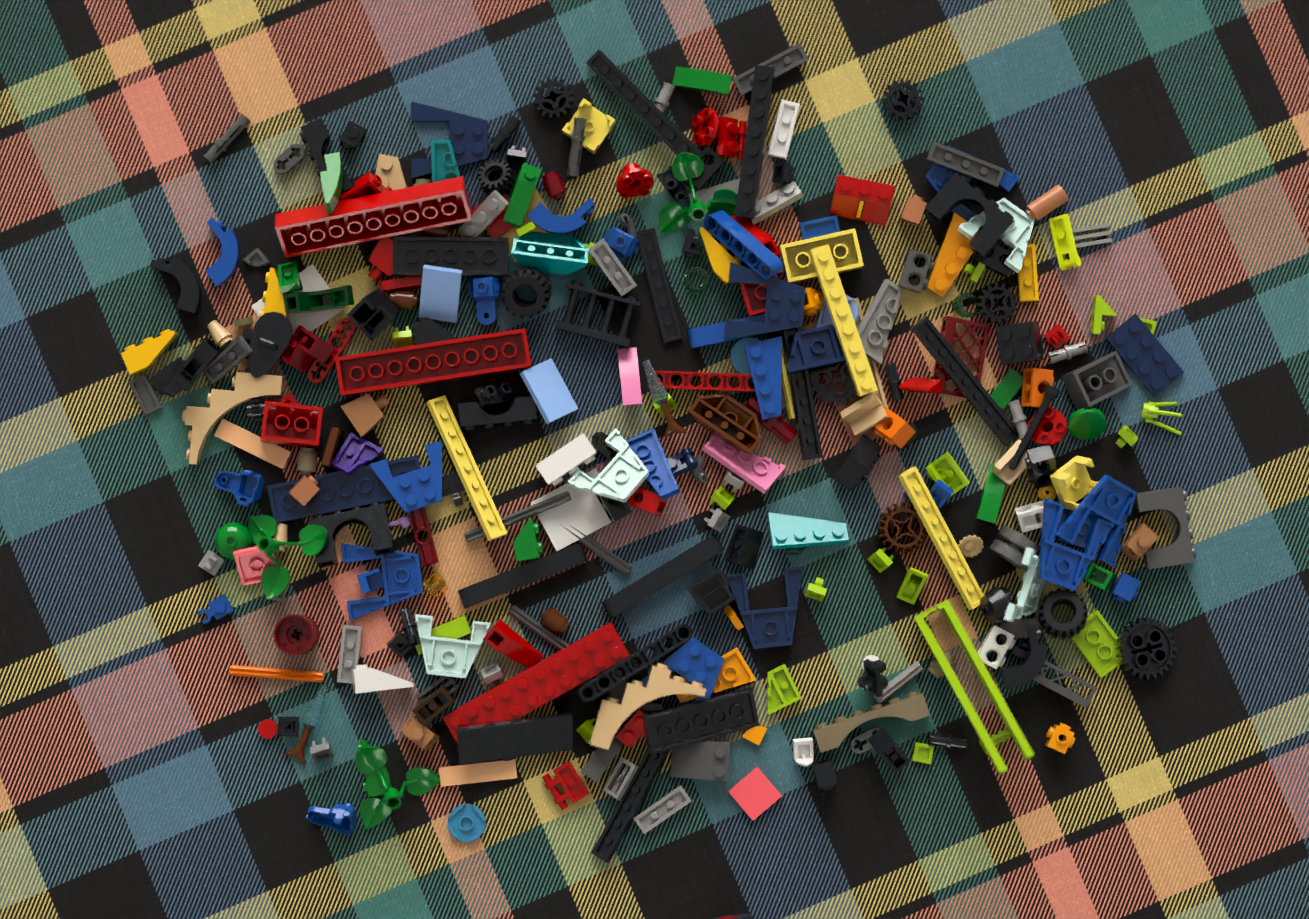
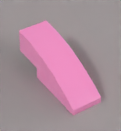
M637 348L617 349L623 406L642 404Z

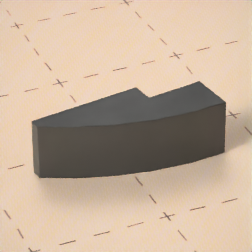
M617 732L612 739L609 749L598 747L581 770L582 773L596 783L624 745L615 737Z

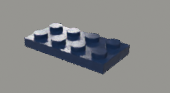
M1136 313L1105 338L1113 349L1117 350L1118 355L1153 397L1184 373Z

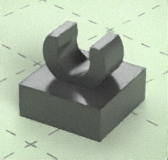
M324 737L322 738V744L317 745L315 740L312 741L313 747H310V752L315 762L334 757L333 750Z

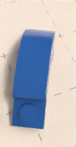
M589 198L573 214L557 216L552 214L540 202L527 215V218L536 227L545 232L559 235L569 234L586 225V221L582 217L585 216L587 218L594 212L595 209L593 207L595 203Z
M212 217L207 221V224L219 238L222 252L218 261L205 272L214 284L220 288L231 279L238 268L240 245L234 231L230 228L224 232L223 230L226 229L224 224Z

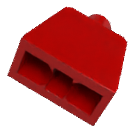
M389 237L379 239L368 260L375 266L368 276L378 282L383 274H386L389 278L393 277V240Z
M638 487L628 498V504L661 517L668 499L662 500L659 495ZM643 496V500L639 502V497Z

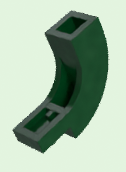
M352 285L283 295L286 314L326 311L354 305Z

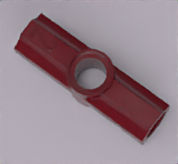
M756 395L745 405L746 408L757 414L758 422L769 432H773L786 445L798 433L783 420L782 416L762 420Z
M425 507L409 512L422 566L439 563ZM423 531L429 534V538L425 542L419 540V534Z

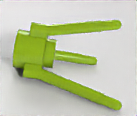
M1148 401V404L1143 403L1141 418H1144L1145 422L1152 423L1178 435L1182 434V432L1153 419H1157L1158 414L1182 417L1181 413L1163 411L1156 407L1174 406L1178 404L1177 402Z

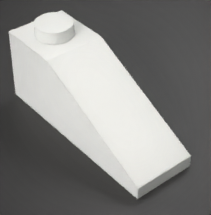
M367 664L356 665V669H351L354 693L413 687L412 682L368 667Z

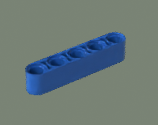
M719 210L704 218L705 228L763 279H769L783 271L782 261L725 211Z
M765 314L731 321L764 323ZM725 322L687 330L691 349L780 332L774 331L724 340Z

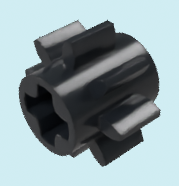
M261 398L251 399V403L247 404L248 418H253L254 422L263 421L265 402H262Z

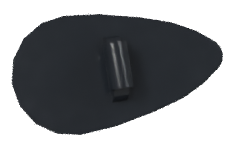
M265 313L259 317L255 324L250 343L253 352L249 354V368L251 375L255 378L266 374L276 364L292 338L293 329L291 322L281 313Z

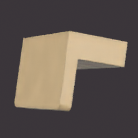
M873 393L868 394L840 412L842 418L850 424L855 436L861 435L888 417L881 400Z
M1020 439L1002 456L992 470V473L1008 486L1027 468L1025 459L1028 458L1027 452H1024L1015 470L1009 469V464L1021 443Z

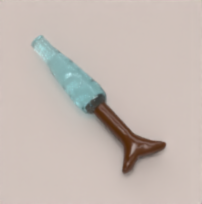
M649 359L643 361L642 364L646 372L652 398L656 404L660 405L668 423L664 437L670 436L673 432L686 433L687 430L675 422L667 404L669 398L667 391L654 371Z
M323 684L304 717V730L297 747L285 752L288 756H295L303 765H306L304 758L305 745L311 731L316 729L319 723L326 693L329 688Z

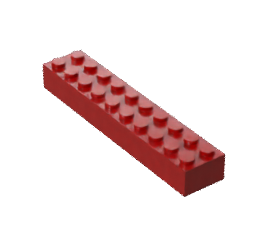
M462 176L338 201L332 214H328L326 204L275 214V230L285 258L472 221V206Z
M526 328L335 357L340 395L342 397L532 367Z
M611 621L443 716V719L457 742V727L517 720L630 656V653Z

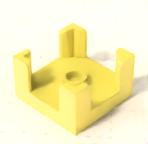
M583 98L578 106V110L570 122L566 123L562 132L570 138V135L573 133L574 118L587 119L584 133L586 138L583 141V147L595 154L616 122L614 118L608 114L606 116Z
M1077 455L1050 475L1060 503L1064 505L1065 509L1074 511L1079 506L1076 502L1086 494H1089L1098 483L1091 480L1086 466L1094 467L1092 459Z

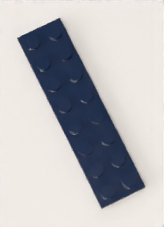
M418 455L387 461L392 477L421 468ZM370 465L362 466L349 475L342 471L312 476L319 482L317 486L320 490L305 506L289 493L300 479L267 486L273 518L277 523L394 500Z

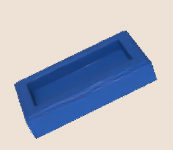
M837 215L799 223L802 240L840 232Z

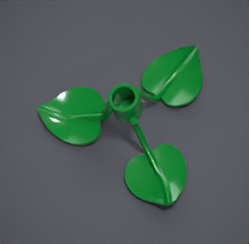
M682 152L673 161L672 173L678 181L689 180L693 201L689 205L690 210L687 207L682 209L681 205L677 203L665 205L659 213V232L667 233L682 229L689 224L691 218L695 221L703 220L706 217L709 206L712 213L723 210L731 216L735 214L738 195L730 189L723 188L714 192L713 199H709L706 206L701 200H697L692 178H697L702 174L704 164L698 156Z
M269 515L249 516V530L252 534L253 542L261 552L267 553L266 557L270 558L276 565V567H267L261 577V584L266 599L280 596L287 589L290 582L289 571L286 568H280V564L272 554L278 552L280 545H302L304 554L308 556L319 554L324 548L327 539V530L319 525L305 526L299 533L301 542H281L272 539L278 529L277 522L273 517Z
M377 746L359 748L355 754L357 769L365 775H370L376 770L385 790L384 797L381 800L378 797H369L360 805V815L365 828L369 829L380 824L389 817L392 809H397L401 805L400 797H403L405 786L410 794L419 796L426 794L436 785L440 784L441 781L436 773L426 767H414L407 771V781L403 782L400 792H398L395 788L387 787L379 769L387 762L386 752Z

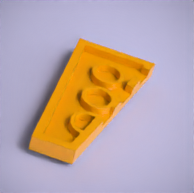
M953 213L926 286L942 298L974 251L969 248V243L981 231L978 230L971 240L961 234L957 229L962 223L967 221L956 213Z
M737 647L722 655L724 661L712 693L756 681ZM685 679V683L692 684L690 681ZM676 694L680 703L696 699L698 696L693 694Z

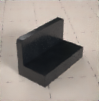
M736 524L725 561L753 569L764 533Z

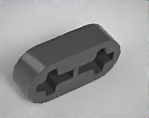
M293 144L274 160L273 167L275 171L282 175L289 173L305 158L304 148L300 144ZM293 149H301V151L299 152L301 154L300 157L294 156L292 159H290V157L294 154L292 151ZM286 160H289L285 164V166L287 167L285 170H283L282 168L278 170V163L280 161L284 163Z
M871 728L852 738L850 741L852 751L861 754L872 749L873 747L868 742V738L873 736V731L877 733L880 728ZM856 740L860 742L867 741V743L862 745L863 749L854 748Z

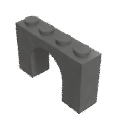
M1182 486L1136 493L1134 500L1136 513L1164 510L1170 513L1177 523L1176 537L1169 545L1162 548L1149 549L1143 555L1145 569L1194 563L1193 558H1196V551L1191 546L1190 539H1193V532L1188 527L1187 520H1190V513L1185 508L1184 501H1187V494L1182 489Z

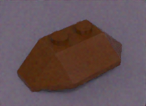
M726 393L698 396L688 410V413L703 428L734 449L751 455L762 440L757 414Z

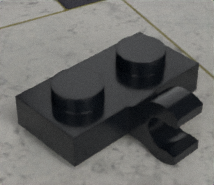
M455 472L443 476L442 497L452 494L455 506L463 505L460 492L464 491L465 488L458 473Z

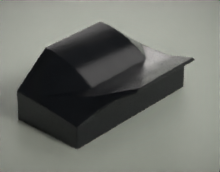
M181 357L171 362L150 379L162 396L166 394L174 397L183 390L171 380L175 371L184 361Z

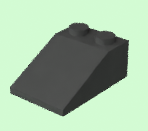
M1117 350L1061 376L1077 410L1088 408L1133 385Z
M703 740L673 748L671 752L670 777L728 781L730 741Z

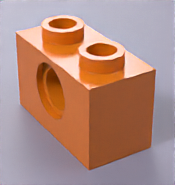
M1039 368L1023 369L1021 407L1039 409L1044 399L1043 391L1046 385H1053V370Z
M884 407L888 417L875 425L873 432L881 439L885 437L884 440L893 447L895 444L901 449L916 431L905 420L887 407Z

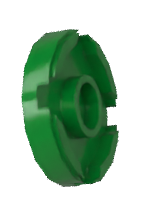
M1096 408L1079 409L1073 412L1068 419L1070 434L1079 440L1095 439L1105 431L1107 426L1105 415Z

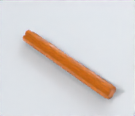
M230 665L229 675L321 683L324 681L323 672Z

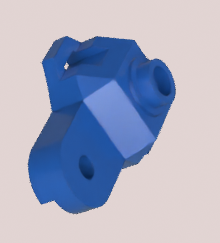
M617 227L607 229L603 237L621 263H623L625 258L631 257L633 253H636L639 247L637 245L639 242L638 238ZM599 266L600 272H601L604 276H606V274L604 273V271H603V270L601 269V267Z
M497 276L472 278L467 284L468 294L476 301L477 319L483 325H491L497 319L496 300L500 297V291H503V283H500V279Z
M244 470L239 474L231 471H221L214 478L215 486L220 490L232 492L240 505L249 506L251 503L258 501L262 496L265 480L258 472Z
M344 803L343 805L336 804L331 809L311 806L306 815V819L309 822L331 827L338 833L350 835L354 832L357 822L354 806L349 803Z

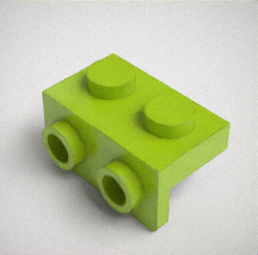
M946 452L925 467L928 477L934 480L935 483L940 479L954 491L952 495L970 483L949 452Z

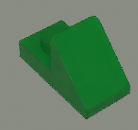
M292 261L278 265L281 293L287 294L302 290L303 286L297 262Z

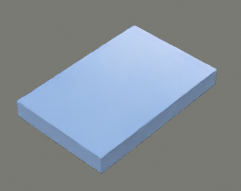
M424 265L419 318L428 317V319L457 323L462 270Z
M552 358L520 373L546 424L578 409Z

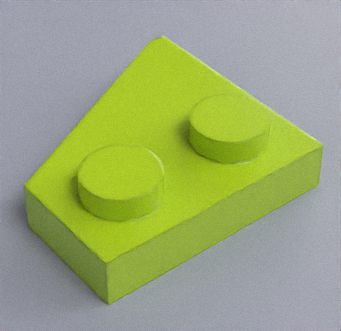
M785 664L767 672V712L769 715L802 699Z

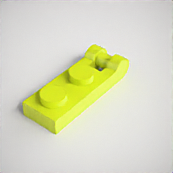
M1069 214L1049 219L1060 269L1065 271L1071 266H1080L1081 259L1077 253ZM1066 254H1069L1070 259H1066Z

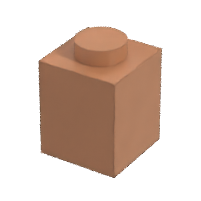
M913 195V197L909 196L900 220L918 226L927 205L926 202H923L924 198Z
M304 475L289 493L305 506L320 490L317 486L319 482L311 475L309 477Z

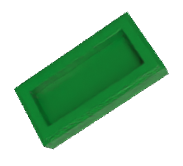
M1011 368L990 396L1000 409L1004 410L1021 388L1023 376Z

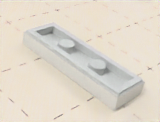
M781 99L768 156L787 159L800 106L799 103Z

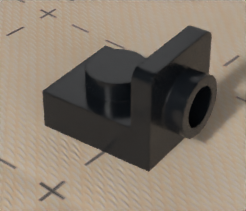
M349 120L342 135L338 137V140L341 142L340 146L347 150H351V148L357 150L367 129Z
M688 228L682 253H685V257L696 259V256L700 257L701 251L693 250L691 246L695 247L698 236L694 235L695 230Z

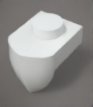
M812 737L793 739V758L800 766L808 767L814 761Z

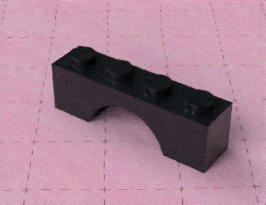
M319 118L300 127L302 133L299 134L303 143H308L310 150L307 152L311 160L316 161L318 167L315 169L319 178H321L320 172L327 171L323 151L331 136L323 119ZM343 170V185L340 195L353 187L346 170Z
M532 396L515 398L513 406L501 415L486 413L478 402L458 404L460 427H465V431L476 430V426L484 425V429L495 428V424L503 423V427L515 426L514 422L521 421L522 425L534 424L533 420H537L536 403Z

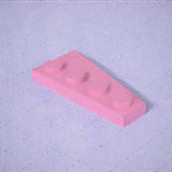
M715 435L711 437L702 449L763 494L768 491L786 468L781 463L778 465L771 462L772 459L765 456L762 458L753 453L749 455L734 449Z

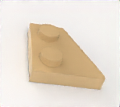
M379 154L375 174L381 178L382 185L385 188L390 187L392 190L407 188L399 158Z

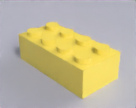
M855 228L780 245L779 249L787 282L797 283L818 278L809 250L826 244L829 245L838 273L862 268L864 265Z

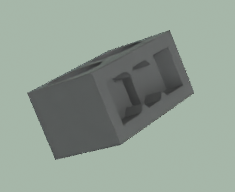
M909 249L898 286L919 294L922 289L925 290L928 279L925 277L927 271L931 272L934 263L931 260L932 255ZM916 258H922L924 260V266L917 267L914 263V260ZM916 276L919 279V284L916 286L911 285L909 277Z

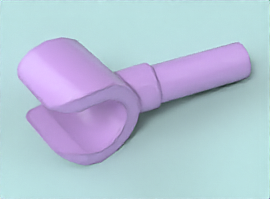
M408 516L401 517L390 522V527L401 524L404 529L412 524L411 519Z

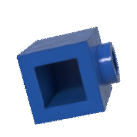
M1120 572L1110 593L1115 595L1114 599L1121 603L1125 601L1130 602L1137 597L1139 593L1137 588L1141 581L1124 572Z

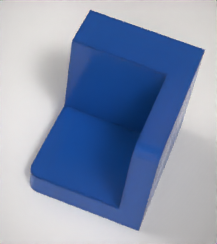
M381 568L357 575L363 594L384 587Z

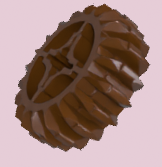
M901 502L900 509L895 503L893 504L894 511L887 507L886 509L889 514L887 515L882 512L881 515L885 520H878L879 523L883 524V527H877V530H883V534H879L878 537L882 538L885 536L886 539L882 541V544L884 545L889 542L888 550L895 546L894 553H898L899 548H901L902 554L906 553V548H908L909 553H913L912 546L918 550L920 547L917 542L925 543L921 537H928L927 533H923V530H926V528L923 526L915 508L911 510V503L905 508V503ZM899 512L909 513L908 517L902 522L892 517ZM914 518L918 523V534L910 527ZM889 522L896 529V532L892 539L888 534ZM903 523H907L906 529L908 532L900 533V527L897 524L903 525ZM903 535L914 539L908 544L897 543Z

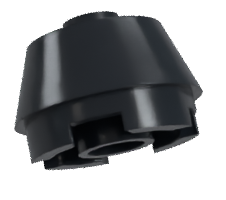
M993 587L980 600L982 614L990 623L1010 622L1004 620L1008 604L1012 603L1010 597L1013 595L1006 587Z

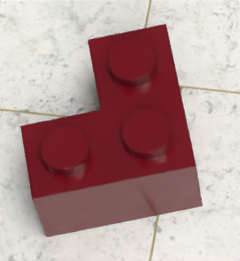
M299 325L280 358L305 373L314 357L325 364L335 347Z

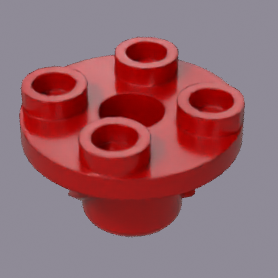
M704 108L698 115H694L692 119L694 144L708 146L713 142L714 138L715 141L718 139L720 118H718L714 109Z
M636 163L625 165L621 175L616 180V188L622 198L647 196L654 184L652 173L640 168Z
M1048 407L1032 439L1042 446L1047 444L1053 446L1059 443L1067 432V421L1060 411ZM1035 414L1032 416L1031 420L1028 422V427L1030 426V424H1031V422H1032V420H1033Z

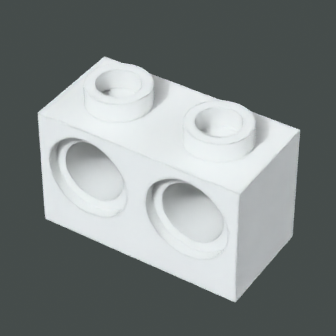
M1044 500L1014 508L1022 533L1042 527Z
M992 624L978 650L983 663L996 670L998 666L1002 667L1006 660L1004 655L1007 649L1011 650L1016 641L1013 639L1014 635ZM1004 634L1006 641L1003 644H997V635ZM995 651L997 653L994 661L987 660L988 652Z

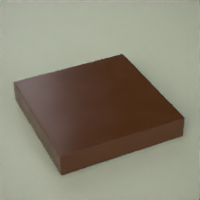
M334 427L331 429L321 462L323 465L332 467L331 463L336 457L343 430Z

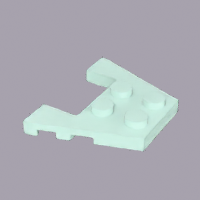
M1002 198L996 202L999 205L998 208L1002 212H1009L1014 217L1015 225L1002 239L1004 243L1014 249L1004 264L1016 273H1019L1023 265L1022 262L1026 254L1027 244L1035 219H1031L1028 214L1007 199ZM983 211L973 216L969 221L962 223L957 231L971 240L980 227H984L986 222L985 212Z
M615 428L605 439V444L618 452V454L596 479H592L581 470H578L568 481V485L625 503L649 476V472L638 456L631 450L626 440L623 439L620 432Z
M1026 547L1021 564L1028 566V570L1022 578L1023 586L1017 594V605L1008 604L1004 620L1012 622L1014 618L1020 619L1022 615L1028 616L1038 610L1047 581L1038 578L1040 559L1037 555H1034L1035 549Z
M416 614L415 618L427 674L466 678L491 623L473 621L471 641L431 636L433 616Z

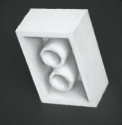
M583 433L535 466L549 486L553 484L555 487L564 481L563 476L568 473L571 476L580 470L578 466L584 462L588 465L594 461L597 452Z

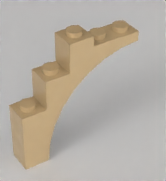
M236 372V376L232 378V387H235L234 391L211 389V393H208L207 404H210V408L187 406L186 410H183L182 421H185V425L192 426V430L189 429L188 441H191L190 449H187L186 460H189V464L199 465L202 449L207 437L215 425L228 412L251 399L283 396L285 377L264 374L261 377L255 378L251 373Z
M657 663V666H652L647 687H643V682L632 680V683H627L622 704H618V699L607 697V700H602L590 745L608 750L615 733L624 720L633 711L649 701L672 694H693L705 697L707 689L703 688L704 684L699 682L685 683V678L674 676L671 679V670H668L669 666Z

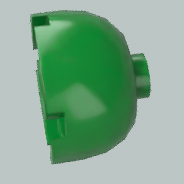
M230 522L224 524L215 535L214 543L216 550L222 557L229 560H235L233 551L253 547L252 534L249 528L242 523Z

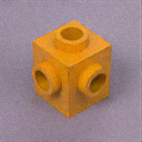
M806 287L804 314L806 316H813L817 314V311L824 309V299L819 290Z
M1060 723L1059 726L1054 724L1047 731L1046 737L1048 739L1045 745L1065 754L1068 747L1071 748L1075 741V737H1073L1074 732L1070 731V726Z

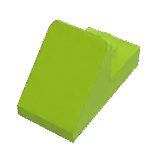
M1100 295L1093 297L1090 335H1100L1101 331H1104L1105 320H1102V317H1117V314Z
M910 567L906 572L905 579L896 597L914 605L928 578V574Z

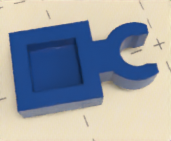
M223 594L207 603L210 609H201L198 611V615L202 613L207 614V619L202 621L205 624L209 623L213 616H215L216 620H219L233 612L234 609L226 594Z

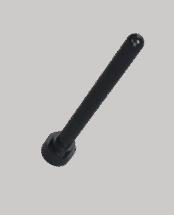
M1046 385L1043 391L1044 399L1009 464L1010 470L1017 468L1051 400L1054 401L1061 392L1055 387Z

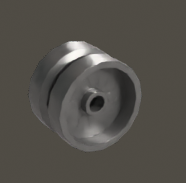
M1004 525L999 535L1007 544L1000 540H994L990 549L1008 562L1026 571L1028 566L1021 564L1024 556L1022 553H1025L1026 547L1035 549L1034 555H1036L1040 547L1022 533Z

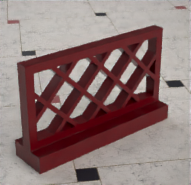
M951 316L943 317L941 335L951 347H953L955 342H960L964 350L957 355L960 356L965 352L968 354L972 361L966 364V366L968 367L974 363L977 368V374L974 376L981 382L990 325ZM956 323L963 324L967 329L961 336L955 330ZM976 327L984 328L983 336L979 339L972 332ZM969 333L975 342L966 347L961 338ZM977 344L980 349V355L974 359L969 349ZM935 361L933 379L942 380L941 394L965 398L962 393L956 392L959 390L958 388L953 391L945 390L946 382L950 378H947L948 375Z

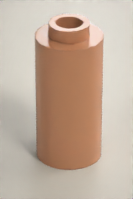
M1058 184L1028 204L1025 212L1031 219L1039 221L1067 202L1069 198Z

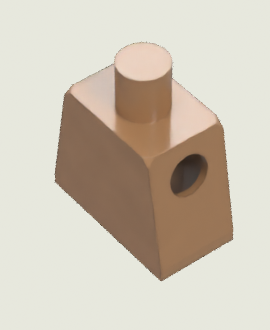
M366 394L342 405L341 408L360 436L365 437L385 417L381 409L390 402L384 394L375 400L371 394Z
M1142 521L1122 544L1120 551L1132 561H1135L1145 554L1157 540L1158 535Z
M413 713L400 728L406 737L426 751H429L441 736L427 724L424 726Z

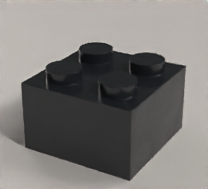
M1030 321L996 327L1001 365L1044 360L1039 322Z

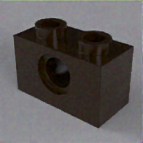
M442 686L413 709L412 712L425 726L456 700L445 686Z

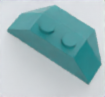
M534 231L513 239L511 256L523 266L530 267V270L537 268L539 272L569 275L587 266L589 248L573 236Z

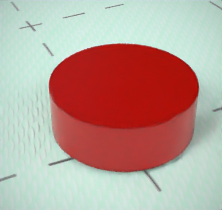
M266 719L260 722L258 732L261 737L269 739L277 734L278 726L275 721Z

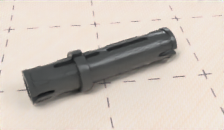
M241 114L232 126L218 140L214 141L215 144L203 156L213 163L223 151H227L230 143L251 121Z
M579 117L574 118L573 133L570 135L572 140L567 175L579 176L582 146L586 138L584 133L587 119Z

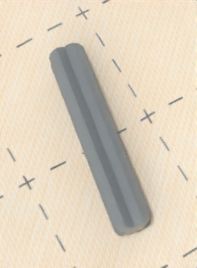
M915 661L892 679L888 686L882 689V696L877 697L876 694L873 695L878 703H882L923 670L920 663Z

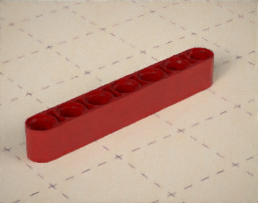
M654 371L649 376V384L655 389L756 393L755 389L748 386V380L752 378L751 374ZM654 375L662 376L663 382L660 385L653 384L652 377ZM675 375L680 376L682 379V383L678 386L671 383V378ZM693 376H698L701 379L699 386L691 385L690 379ZM710 378H719L720 385L712 387L709 384ZM730 378H737L739 386L736 388L730 387L728 383Z

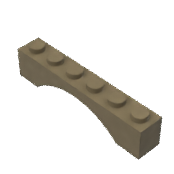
M917 691L906 694L907 698L900 700L899 697L888 700L889 704L881 706V703L870 706L871 710L863 712L861 709L853 712L849 718L845 719V716H840L833 719L834 723L827 725L826 722L815 725L816 729L812 731L820 753L839 747L844 738L854 728L868 720L879 717H897L913 722L930 716L923 693L918 694Z

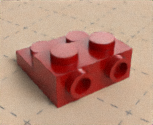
M369 172L356 180L354 187L340 195V201L392 191L390 187L385 188L382 185L381 178L377 174L373 175Z

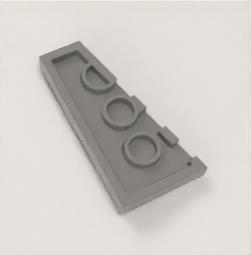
M884 279L857 328L866 356L877 364H882L883 352L888 344V334L892 329V320L894 313L897 311L903 290L889 279Z

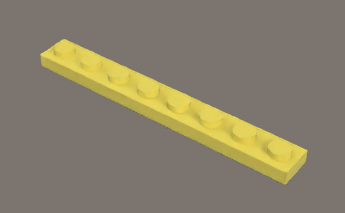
M826 244L811 249L809 253L857 395L859 397L877 391L878 389L829 245Z
M446 396L429 400L426 404L488 541L505 536L507 531Z
M911 467L898 477L968 610H973L980 605V600L984 594L917 467Z

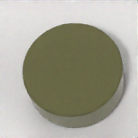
M252 316L233 320L236 328L254 323Z

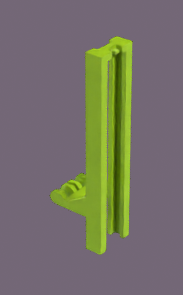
M947 599L937 604L936 607L930 608L927 612L924 611L915 616V623L975 729L983 751L988 753L999 775L1008 771L995 747L1000 745L1001 742L1004 743L1012 737L1025 761L1033 758L1034 753L949 600ZM939 610H942L1007 727L1005 731L1002 732L1000 730L997 732V735H991V738L925 620L927 616Z

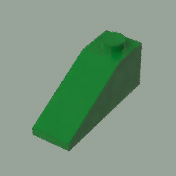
M526 163L522 164L517 173L509 198V205L506 208L502 221L521 227L541 169Z

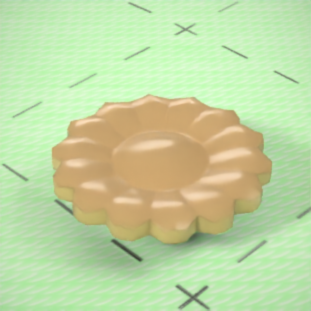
M976 535L963 537V540H960V544H958L965 558L978 556L984 548L983 540Z

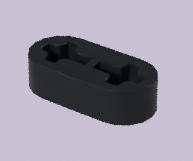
M603 432L595 433L592 436V445L612 461L613 458L610 457L611 452L607 449L609 446L604 447L602 444H595L597 442L596 436H604L605 442L608 435Z

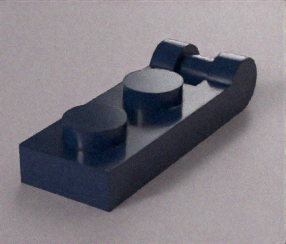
M685 448L681 453L667 459L674 477L693 470L698 466L696 458H693L694 453L691 448Z

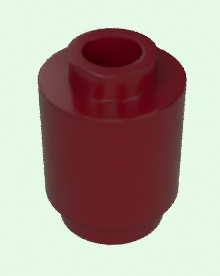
M551 171L542 176V183L549 199L554 198V200H558L565 196L564 193L567 190L556 171Z

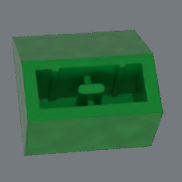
M533 519L528 520L513 542L517 562L541 558L540 554L544 553L542 542H538L537 535L540 534L539 524L534 523Z

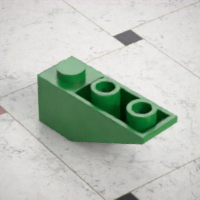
M362 738L361 743H358V749L371 745L366 738ZM384 765L379 769L387 787L391 788L390 772ZM375 770L372 774L365 775L366 781H363L364 793H368V797L384 795L385 790L377 771Z

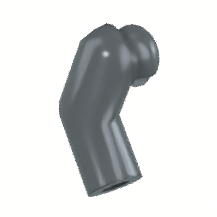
M626 213L620 214L618 217L619 224L626 229L628 234L637 237L634 219Z
M699 454L696 456L698 466L691 470L698 483H705L708 475L702 466L706 457Z

